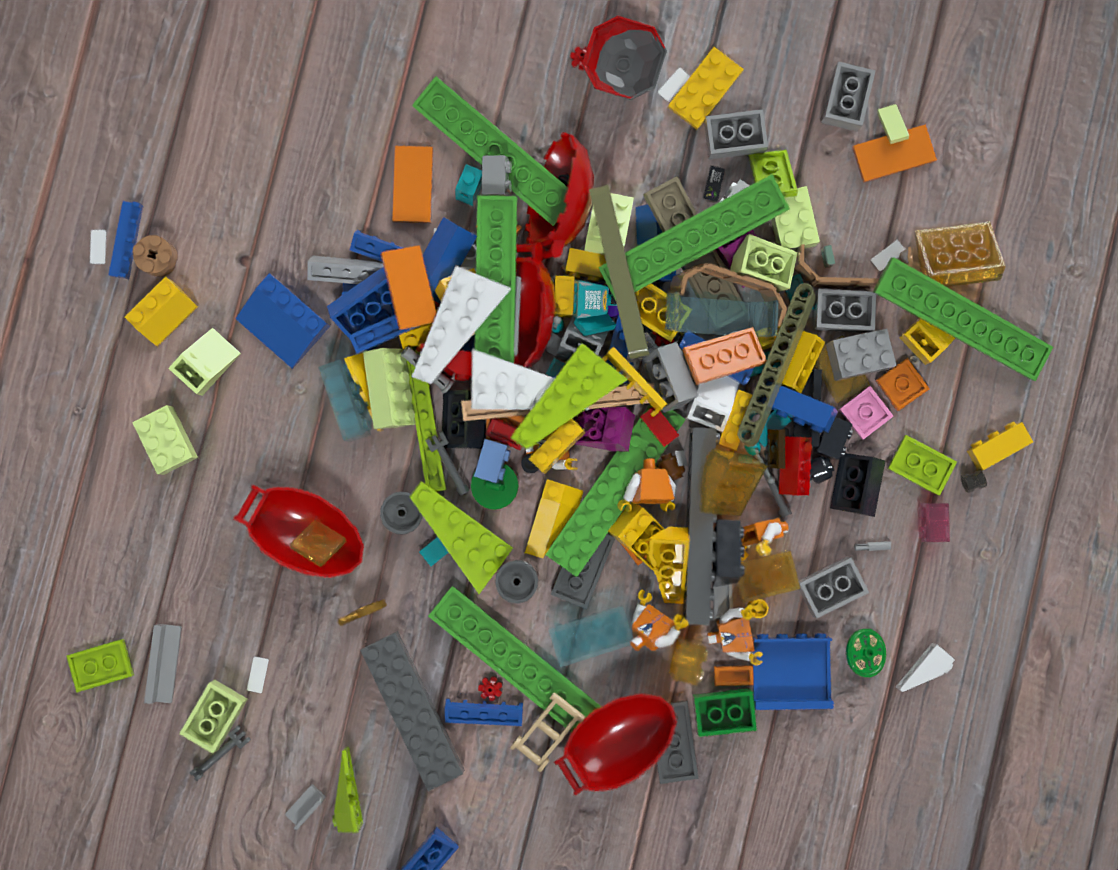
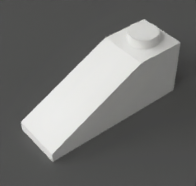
M931 643L896 685V688L904 692L939 677L951 670L955 659L937 644Z

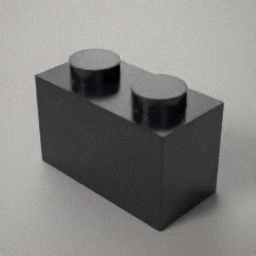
M835 417L829 432L822 431L819 438V447H816L814 452L833 460H839L840 457L843 458L847 449L845 447L846 440H849L853 433V429H851L852 423Z

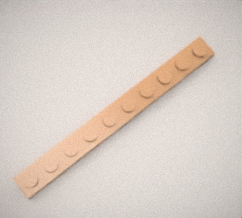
M648 383L654 389V383ZM627 385L618 386L590 405L589 409L640 404L639 401L643 396L634 386L629 390L625 388ZM471 400L461 401L463 421L528 415L531 411L525 409H471Z

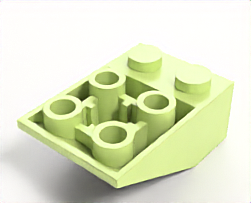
M212 328L185 350L168 369L196 394L203 396L241 353Z

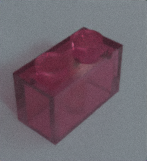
M949 503L921 504V507L918 509V517L921 519L919 538H922V542H950Z

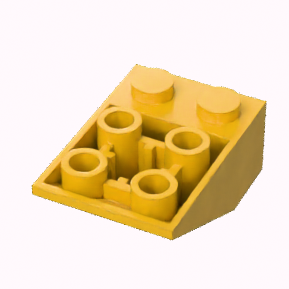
M920 318L899 337L924 365L931 363L955 339Z
M631 502V511L627 512L624 510L608 532L654 571L649 558L650 537L664 530V528L643 507Z

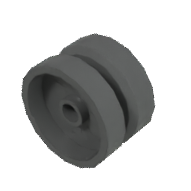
M396 492L390 494L383 501L380 508V517L383 525L393 533L408 534L413 532L421 523L423 515L410 499V493ZM400 509L405 511L403 517L398 515Z
M523 560L507 562L496 575L495 585L497 592L504 600L510 603L519 604L526 602L533 597L538 587L536 570L531 564ZM515 578L520 579L521 583L519 585L513 583Z

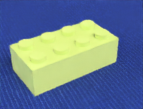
M380 348L363 352L374 429L415 425L407 360L401 356V353L404 351L403 349Z

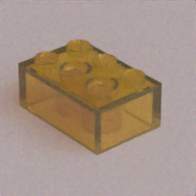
M789 550L741 562V565H744V577H741L736 585L740 600L743 603L800 589L792 554Z
M678 636L669 670L672 679L697 686L698 681H701L703 677L702 661L706 662L708 655L706 646L699 640Z

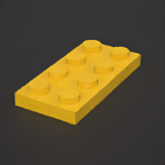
M713 47L667 108L698 130L705 121L706 116L710 115L744 69Z

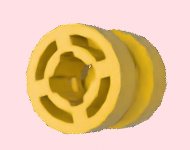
M753 598L747 604V606L752 605L753 608L748 612L751 614L755 613L753 616L755 618H763L768 613V604L760 598Z

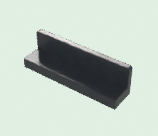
M812 370L801 394L821 401L822 370ZM794 422L793 437L812 438V447H819L820 433L812 430L811 425L805 423L802 426Z

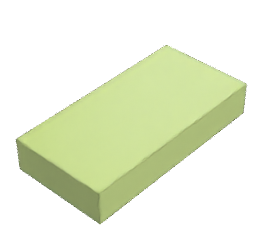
M896 104L878 109L877 114L890 144L909 139V133Z

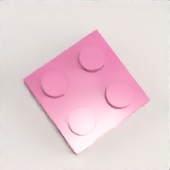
M868 386L838 409L845 419L852 423V428L862 440L893 417L871 386Z

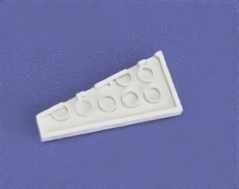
M456 266L412 377L431 384L511 288Z
M472 349L471 409L531 410L555 378Z

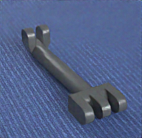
M442 431L439 433L441 441L438 440L436 435L432 436L436 444L432 445L429 438L425 441L431 452L438 451L457 487L456 490L459 496L470 491L467 484L463 483L444 447L449 442Z
M768 453L764 454L767 462H765L764 464L767 467L770 475L772 476L768 468ZM754 459L751 460L750 462L753 466L755 473L762 471L767 481L768 477L765 474L762 466H757L756 461ZM776 482L773 484L768 483L780 508V511H778L780 518L791 515L790 508L787 507L782 495L779 494Z
M239 725L228 734L231 738L230 741L200 767H195L189 772L191 776L195 777L196 782L204 776V772L234 746L237 745L241 749L251 740L250 737H247L244 741L241 740L246 734L245 731L239 735L236 734L241 729Z

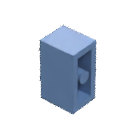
M485 439L474 477L494 483H499V480H503L506 471L503 468L505 461L508 462L511 450H508L509 445Z

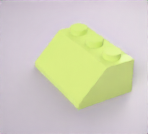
M748 234L733 256L730 271L736 272V275L748 276L774 285L773 287L777 288L776 292L787 290L791 286L798 252Z

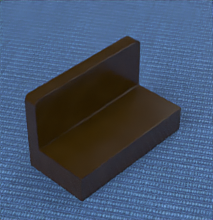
M768 429V468L785 469V437H789V429Z

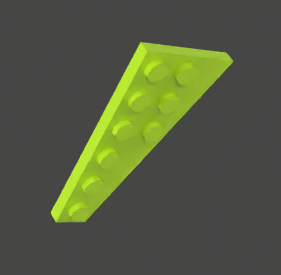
M580 344L510 438L523 448L528 449L628 379L585 345Z
M420 481L410 494V499L477 593L480 594L510 554L513 547Z

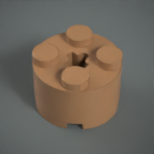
M157 235L146 236L133 247L135 264L147 274L164 277L174 270L178 259L177 251L171 243Z

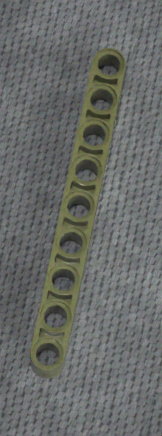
M604 185L589 189L630 360L647 356L649 351L609 186Z
M800 284L795 290L738 430V438L748 447L755 446L759 441L816 301L815 292L809 284ZM805 292H810L808 297H802ZM797 310H803L800 315H794ZM796 327L794 332H787L789 328ZM783 345H789L786 350H780ZM776 362H782L780 367L773 368ZM774 380L771 386H766L767 381ZM762 397H767L765 403L759 404V400ZM760 415L757 421H751L753 416ZM751 432L752 437L748 440H745V435Z

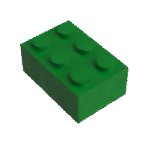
M750 688L692 695L698 737L757 731L753 691Z

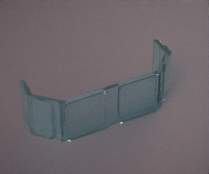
M679 292L668 293L666 330L684 333L728 335L753 327L757 337L777 336L779 300L743 302L681 297Z

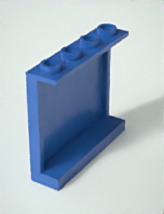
M805 633L795 634V637H788V634H776V637H769V634H757V638H752L755 650L753 654L758 651L763 653L761 657L756 656L759 661L763 662L757 666L753 665V699L755 710L834 709V701L831 699V637L827 636L826 633H815V637H807Z

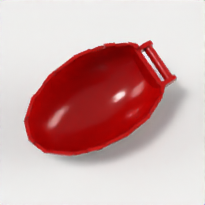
M565 132L561 133V138L557 142H552L543 158L546 160L544 168L556 178L563 173L570 175L564 202L567 203L563 214H559L556 221L558 224L554 227L529 205L527 208V214L530 216L528 224H525V231L529 232V237L526 238L528 244H534L535 242L542 244V261L546 258H558L562 255L563 247L571 243L584 228L592 208L589 189L594 187V174L588 151L573 135Z
M540 242L516 244V252H532V257L516 258V276L521 277L518 350L517 355H514V364L527 369L540 360L551 338L553 319L556 312L554 284L547 268L542 262L543 246Z
M251 485L249 495L237 516L234 515L233 520L247 527L249 536L265 555L281 566L299 573L332 578L350 574L362 563L364 545L358 529L340 509L319 495L293 487H273L265 491L255 485ZM259 493L263 497L249 522H247L244 518Z
M636 694L617 698L592 711L583 719L570 735L564 748V755L554 761L574 790V796L584 790L598 792L617 789L638 779L657 763L672 742L677 721L673 706L660 696ZM568 759L583 783L582 787H580L564 760Z

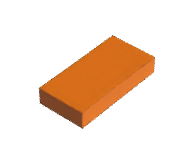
M753 665L714 666V686L754 685Z

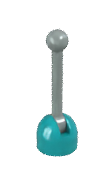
M556 316L553 319L554 328H552V332L559 333L564 328V322L560 317Z
M759 441L752 447L745 445L746 452L749 455H755L768 477V483L773 484L775 478L770 475L759 455L761 451Z

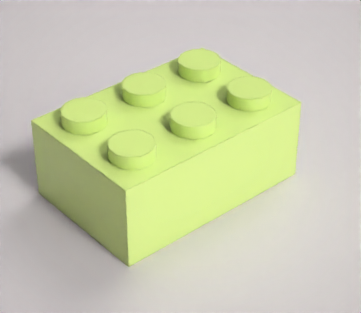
M807 186L797 188V196L785 197L790 209L771 219L776 244L796 251L801 244H804L805 249L814 247L820 242Z
M610 193L624 248L634 198ZM592 208L584 251L605 255L594 208Z
M166 405L132 422L157 474L165 475L198 458L174 407Z
M216 680L209 682L179 734L209 752L215 753L219 750L248 699Z

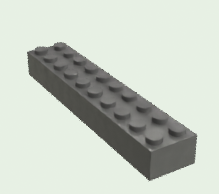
M692 428L689 432L686 527L689 529L690 542L683 602V619L688 620V624L710 625V621H713V609L710 607V601H714V589L711 588V581L715 580V570L712 569V562H715L716 552L712 549V543L716 542V530H713V523L717 522V511H714V503H717L718 493L714 491V486L718 484V472H715V465L719 463V453H716V446L720 442V434L716 433L717 429Z

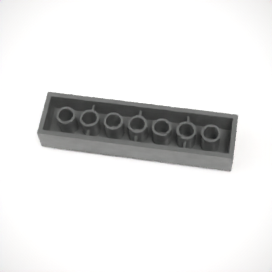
M396 631L362 648L360 651L427 790H433L463 775L465 769L399 632Z

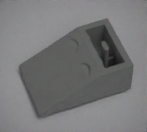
M573 317L557 354L570 359L579 345L583 344L598 356L608 331L583 336L574 324L575 317Z

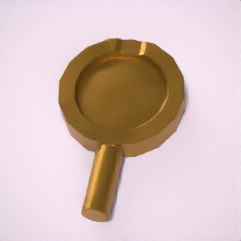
M381 599L339 618L337 622L339 626H343L386 607V601Z

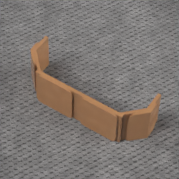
M801 244L796 250L798 254L794 270L805 281H809L813 287L845 288L853 286V288L874 289L879 281L878 278L819 277L804 262V244ZM907 247L900 253V261L910 267L913 266V256L911 255V247Z
M709 263L692 266V268H688L672 277L669 296L683 295L688 278L698 272H702L759 291L769 310L764 327L781 326V322L785 318L787 307L780 294L776 292L777 288L773 287L774 285L748 276L736 275V272Z

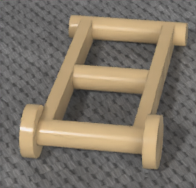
M555 692L550 697L551 703L523 737L518 736L510 746V749L514 750L517 748L537 764L539 772L548 764L549 759L547 757L576 721L581 722L585 718L583 714ZM555 704H558L574 717L561 734H558L542 721ZM536 727L554 740L541 758L523 744Z

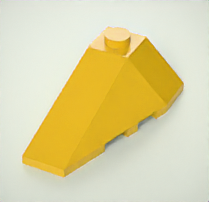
M547 479L525 550L526 554L544 558L549 548L579 507L583 490Z
M667 527L650 537L649 558L652 562L664 603L683 604L690 542L689 529L687 527Z

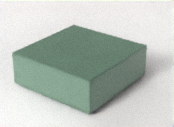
M824 246L821 249L824 267H832L835 264L832 246Z

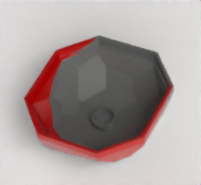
M616 16L593 28L582 66L594 89L633 100L655 89L667 50L655 27Z

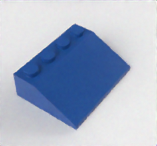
M384 266L327 306L330 318L349 339V335L395 315ZM375 346V347H373V348H371V349H368V350H366V351H371V350H373L374 348H376L377 346Z
M270 273L256 287L235 318L292 369L330 328V325Z

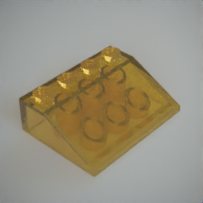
M990 221L915 231L920 272L940 284L951 287L1002 279L1006 265Z
M712 449L706 456V462L703 466L700 511L702 513L741 516L768 466L748 454Z

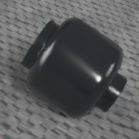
M818 456L811 460L810 481L813 480L816 484H820L832 478L835 469L828 457Z

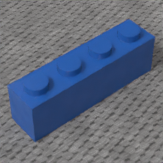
M767 381L766 386H771L773 382ZM783 386L780 387L772 406V410L777 411L776 415L785 419L787 416L794 418L793 421L802 426L805 423L811 425V429L822 433V431L829 432L838 413L833 406ZM762 397L759 400V404L765 403L767 397Z

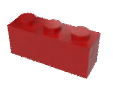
M785 437V469H780L779 494L809 496L812 438Z

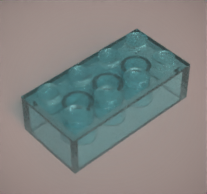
M340 359L318 367L343 441L352 442L371 435L369 431L372 430L371 423L364 416L363 412H366L363 401L358 399L357 394L360 391L357 384L352 381L347 364Z
M622 605L548 628L560 667L629 646L633 640Z

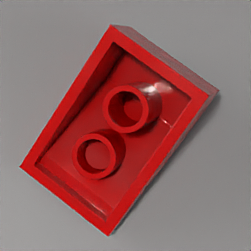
M420 343L416 346L415 350L421 354L425 344ZM459 350L444 367L443 371L450 376H455V380H469V378H472V352Z

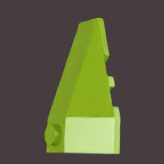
M345 747L342 750L334 810L335 815H332V820L338 832L355 833L360 830L364 822L350 749Z

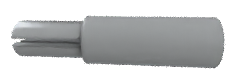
M890 541L867 542L865 544H855L854 548L855 551L891 550Z

